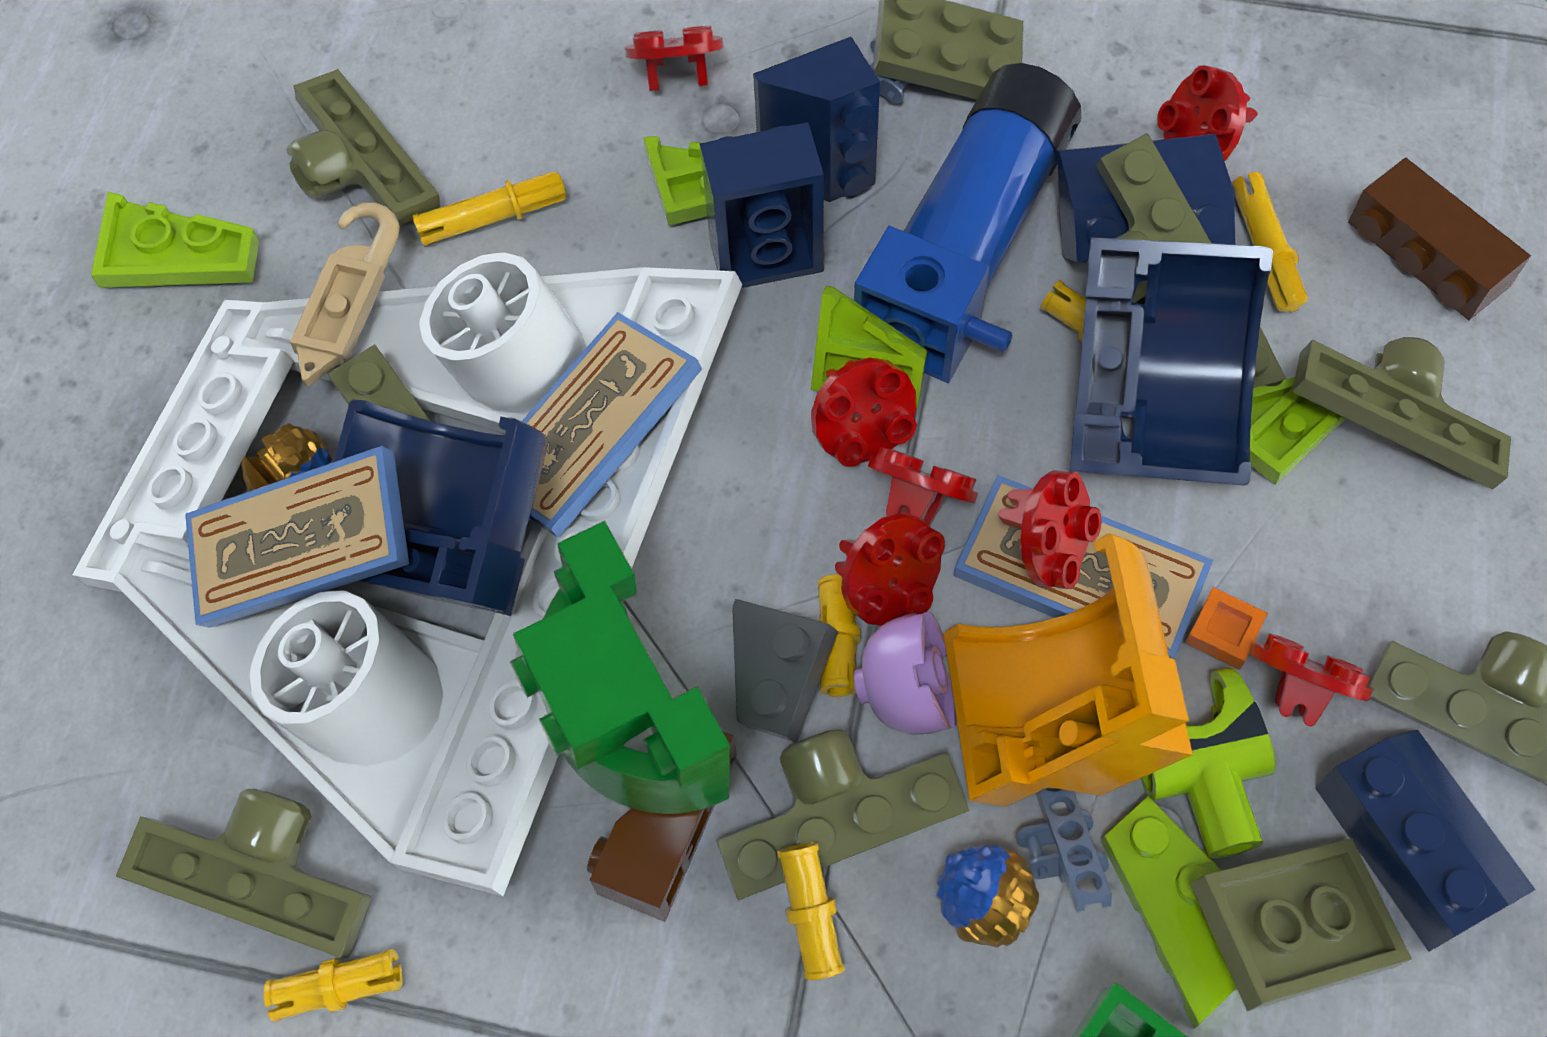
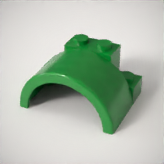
M605 521L600 522L558 542L557 546L562 567L555 570L554 575L560 588L550 602L543 619L513 633L520 657L509 661L526 697L528 698L539 693L545 705L547 715L539 718V721L555 754L563 753L569 765L590 787L612 801L632 809L650 813L677 814L702 810L728 800L730 744L698 687L672 699L627 617V611L622 601L637 594L635 574ZM649 728L651 729L653 734L643 739L648 753L624 746L632 738Z

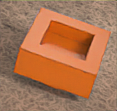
M1213 587L1185 643L1240 670L1253 647L1268 613Z

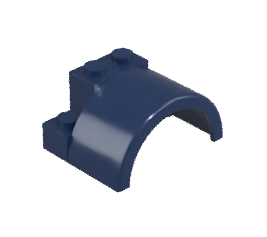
M1091 237L1070 471L1242 486L1250 482L1252 465L1250 458V429L1253 386L1262 309L1272 267L1273 251L1270 247ZM1147 281L1145 304L1132 302L1139 283ZM1121 416L1134 417L1132 439L1125 436L1123 432Z
M351 400L333 462L379 446L394 451L409 565L359 580V582L374 584L428 599L511 616L525 559L520 557L548 447V438L533 426L510 417H500L499 427L505 430L506 433L505 435H498L425 420L364 400Z

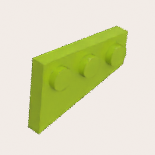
M107 191L91 277L99 288L253 283L259 239L251 227L200 214L187 217L169 212L164 205L148 202L146 206L128 202L124 195Z

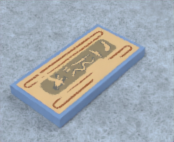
M617 312L522 420V422L540 430L548 438V447L530 519L559 538L701 372L702 367L697 358Z
M383 446L185 514L195 623L198 626L211 628L312 596L319 592L409 565L394 451Z
M998 475L959 557L953 576L1054 618L1079 610L1108 593L1113 588L1107 555L1096 551L1093 542L1088 543L1080 566L1078 582L1072 589L1038 586L1028 576L1022 561V552L1020 551L1021 529L1003 524L998 516V512L1003 508L1014 509L1017 507L1012 505L1007 497L1010 490L1033 488ZM1101 516V530L1096 540L1111 533L1130 541L1145 555L1149 565L1169 657L1175 659L1213 560Z

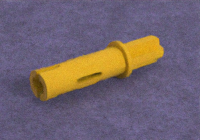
M552 171L512 185L510 180L505 181L506 186L428 212L414 214V223L418 233H420L423 246L426 247L431 243L517 216L519 221L523 219L521 215L523 213L564 201L566 199V189L560 174Z
M1259 172L1247 173L1253 194H1249L1243 176H1240L1232 183L1234 196L1244 218L1253 246L1270 247L1273 251L1272 267L1267 285L1275 307L1280 312L1289 311L1292 313L1298 311L1299 307L1307 303L1308 299L1296 266L1299 260L1298 253L1295 249L1290 248L1266 188L1264 176Z

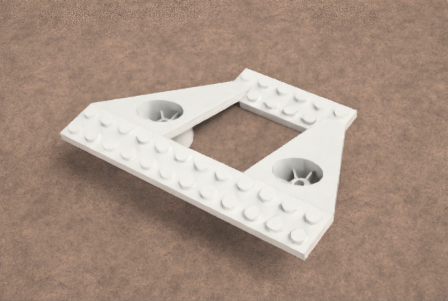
M502 252L481 255L459 265L442 279L437 286L378 292L350 359L375 344L421 409L502 433H506V431L499 427L500 417H510L522 421L617 312L697 358L702 367L701 372L559 538L534 522L520 555L521 558L525 559L512 614L507 616L495 613L484 640L373 606L365 599L345 590L319 592L312 596L211 628L196 625L185 514L222 501L243 457L246 455L269 408L280 391L289 370L300 372L298 355L295 354L290 340L309 298L271 302L223 301L72 575L87 586L123 592L391 864L402 871L504 896L558 758L539 721V718L547 715L545 705L539 693L527 698L509 661L520 657L513 633L543 619L550 602L560 588L554 575V571L562 567L557 546L558 542L605 521L632 568L743 284L735 271L651 267L540 276L523 257ZM338 364L337 366H335V367H334L333 369H331L329 372H331L332 370H334V369H336L337 367H339L340 364ZM328 373L321 377V379L331 381Z

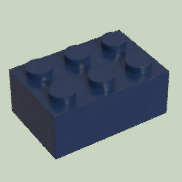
M809 123L778 126L771 130L735 137L726 136L718 140L700 143L709 238L717 271H735L743 284L741 288L823 272L824 174Z

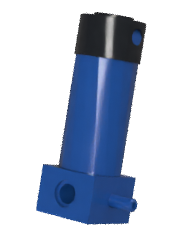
M1015 63L1004 65L992 73L968 114L962 127L963 130L904 231L888 225L854 283V301L927 350L924 374L948 384L972 340L1002 352L1008 349L1013 337L1012 332L981 319L986 288L1047 177L1052 175L1056 168L1057 151L1067 148L1082 120L1081 104L1074 91L1059 76L1042 67Z

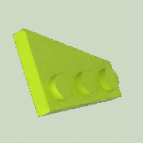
M1148 796L1103 837L1101 844L1134 910L1140 912L1157 946L1155 952L1166 973L1170 972L1186 1004L1183 1007L1195 1029L1237 989L1191 886V883L1203 875L1222 870Z

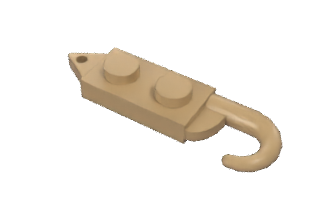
M378 203L354 205L345 211L338 221L339 228L346 229L352 221L358 218L369 217L378 221L379 228L371 246L353 245L338 249L334 254L330 253L290 340L295 354L298 355L301 377L306 387L311 386L338 364L342 365L347 362L355 348L385 279L383 272L398 240L399 223L396 215L386 206Z

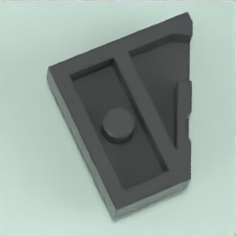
M735 599L732 606L737 722L748 728L796 743L839 631L824 622Z

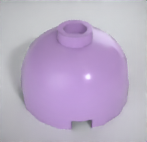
M913 613L886 622L869 638L863 650L862 668H857L854 671V685L860 702L862 704L870 703L877 718L890 729L911 735L942 732V730L955 727L957 723L950 676L946 677L942 659L947 657L944 636L940 625L932 613Z

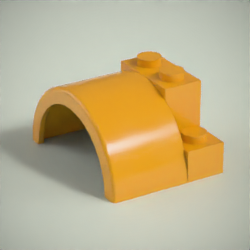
M1108 533L1093 542L1096 551L1107 555L1113 588L1095 602L1079 610L1053 619L1017 626L980 627L958 623L944 633L969 801L1007 807L1047 787L1102 796L1193 755L1186 722L1189 719L1175 659L1169 657L1149 565L1142 551L1130 541Z

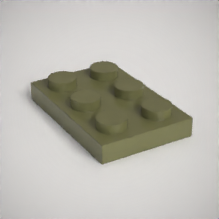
M879 0L873 68L875 74L978 99L994 71L1007 64L1022 63L1023 20L947 0Z
M1352 838L1206 874L1191 883L1247 1012L1392 969L1412 960Z

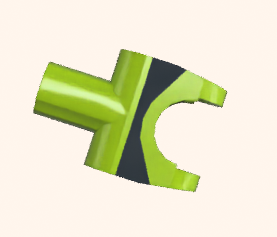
M1231 667L1214 670L1211 673L1210 688L1214 705L1211 706L1212 721L1202 726L1186 725L1193 755L1140 778L1147 796L1153 801L1187 794L1207 856L1210 859L1232 857L1258 848L1263 844V839L1243 781L1270 776L1275 771L1274 749L1261 711L1241 675Z

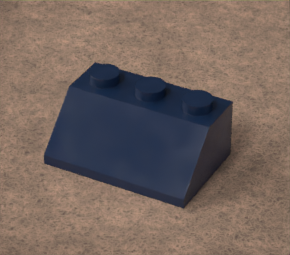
M852 37L753 73L756 132L771 130L778 126L809 123L824 174V201L832 202L847 195H857L867 187L875 185L880 81Z
M1216 134L1152 140L1211 243L1236 245L1234 189ZM1127 143L1057 151L1062 256L1077 263L1089 261L1091 237L1115 239L1128 232V221L1095 165L1101 157Z
M1419 730L1388 737L1337 765L1315 788L1348 837L1353 839L1358 851L1428 952L1536 890Z

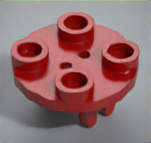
M711 26L683 28V37L664 39L663 31L639 32L634 34L633 44L625 47V54L629 59L646 60L649 92L659 91L657 66L664 65L663 58L687 55L688 63L696 62L698 87L708 86L705 53L722 49L724 47L723 37L713 36Z
M1200 65L1180 83L1171 99L1161 105L1157 114V124L1164 131V139L1216 134L1224 161H1226L1238 145L1245 123H1251L1258 116V113L1255 109L1247 107L1250 97L1244 93L1242 84L1233 73L1216 67Z
M869 357L857 361L849 360L839 370L829 369L826 371L827 380L817 392L811 410L812 432L822 449L836 458L840 464L846 467H853L870 461L871 455L877 456L880 447L891 450L897 445L906 443L915 434L917 422L914 419L916 413V390L909 376L889 360Z
M884 447L879 448L877 456L871 455L868 467L892 476L886 509L887 516L898 513L917 516L930 526L947 496L975 504L978 492L973 490L976 482L975 478L937 466H933L931 474L921 471L924 460Z
M1052 470L1040 478L1034 489L1010 490L1007 497L1012 505L1017 507L1014 509L1003 508L998 512V516L1003 524L1021 529L1020 551L1022 552V561L1028 576L1038 586L1072 589L1078 582L1080 566L1088 543L1095 541L1099 536L1102 524L1101 512L1097 507L1090 506L1089 495L1078 473Z
M898 513L879 519L865 529L856 541H840L839 548L846 554L847 558L846 561L835 563V571L842 577L841 592L847 608L867 624L883 626L886 622L904 615L927 613L933 602L932 590L941 570V555L945 549V540L940 532L931 528L924 520L917 516Z
M1269 633L1265 644L1255 642L1250 653L1252 656L1281 670L1275 703L1283 717H1289L1294 711V707L1299 704L1298 712L1303 717L1305 725L1312 727L1317 723L1335 693L1368 702L1374 690L1367 685L1370 676L1362 673L1363 669L1329 655H1327L1324 665L1307 658L1309 652L1303 650V645Z

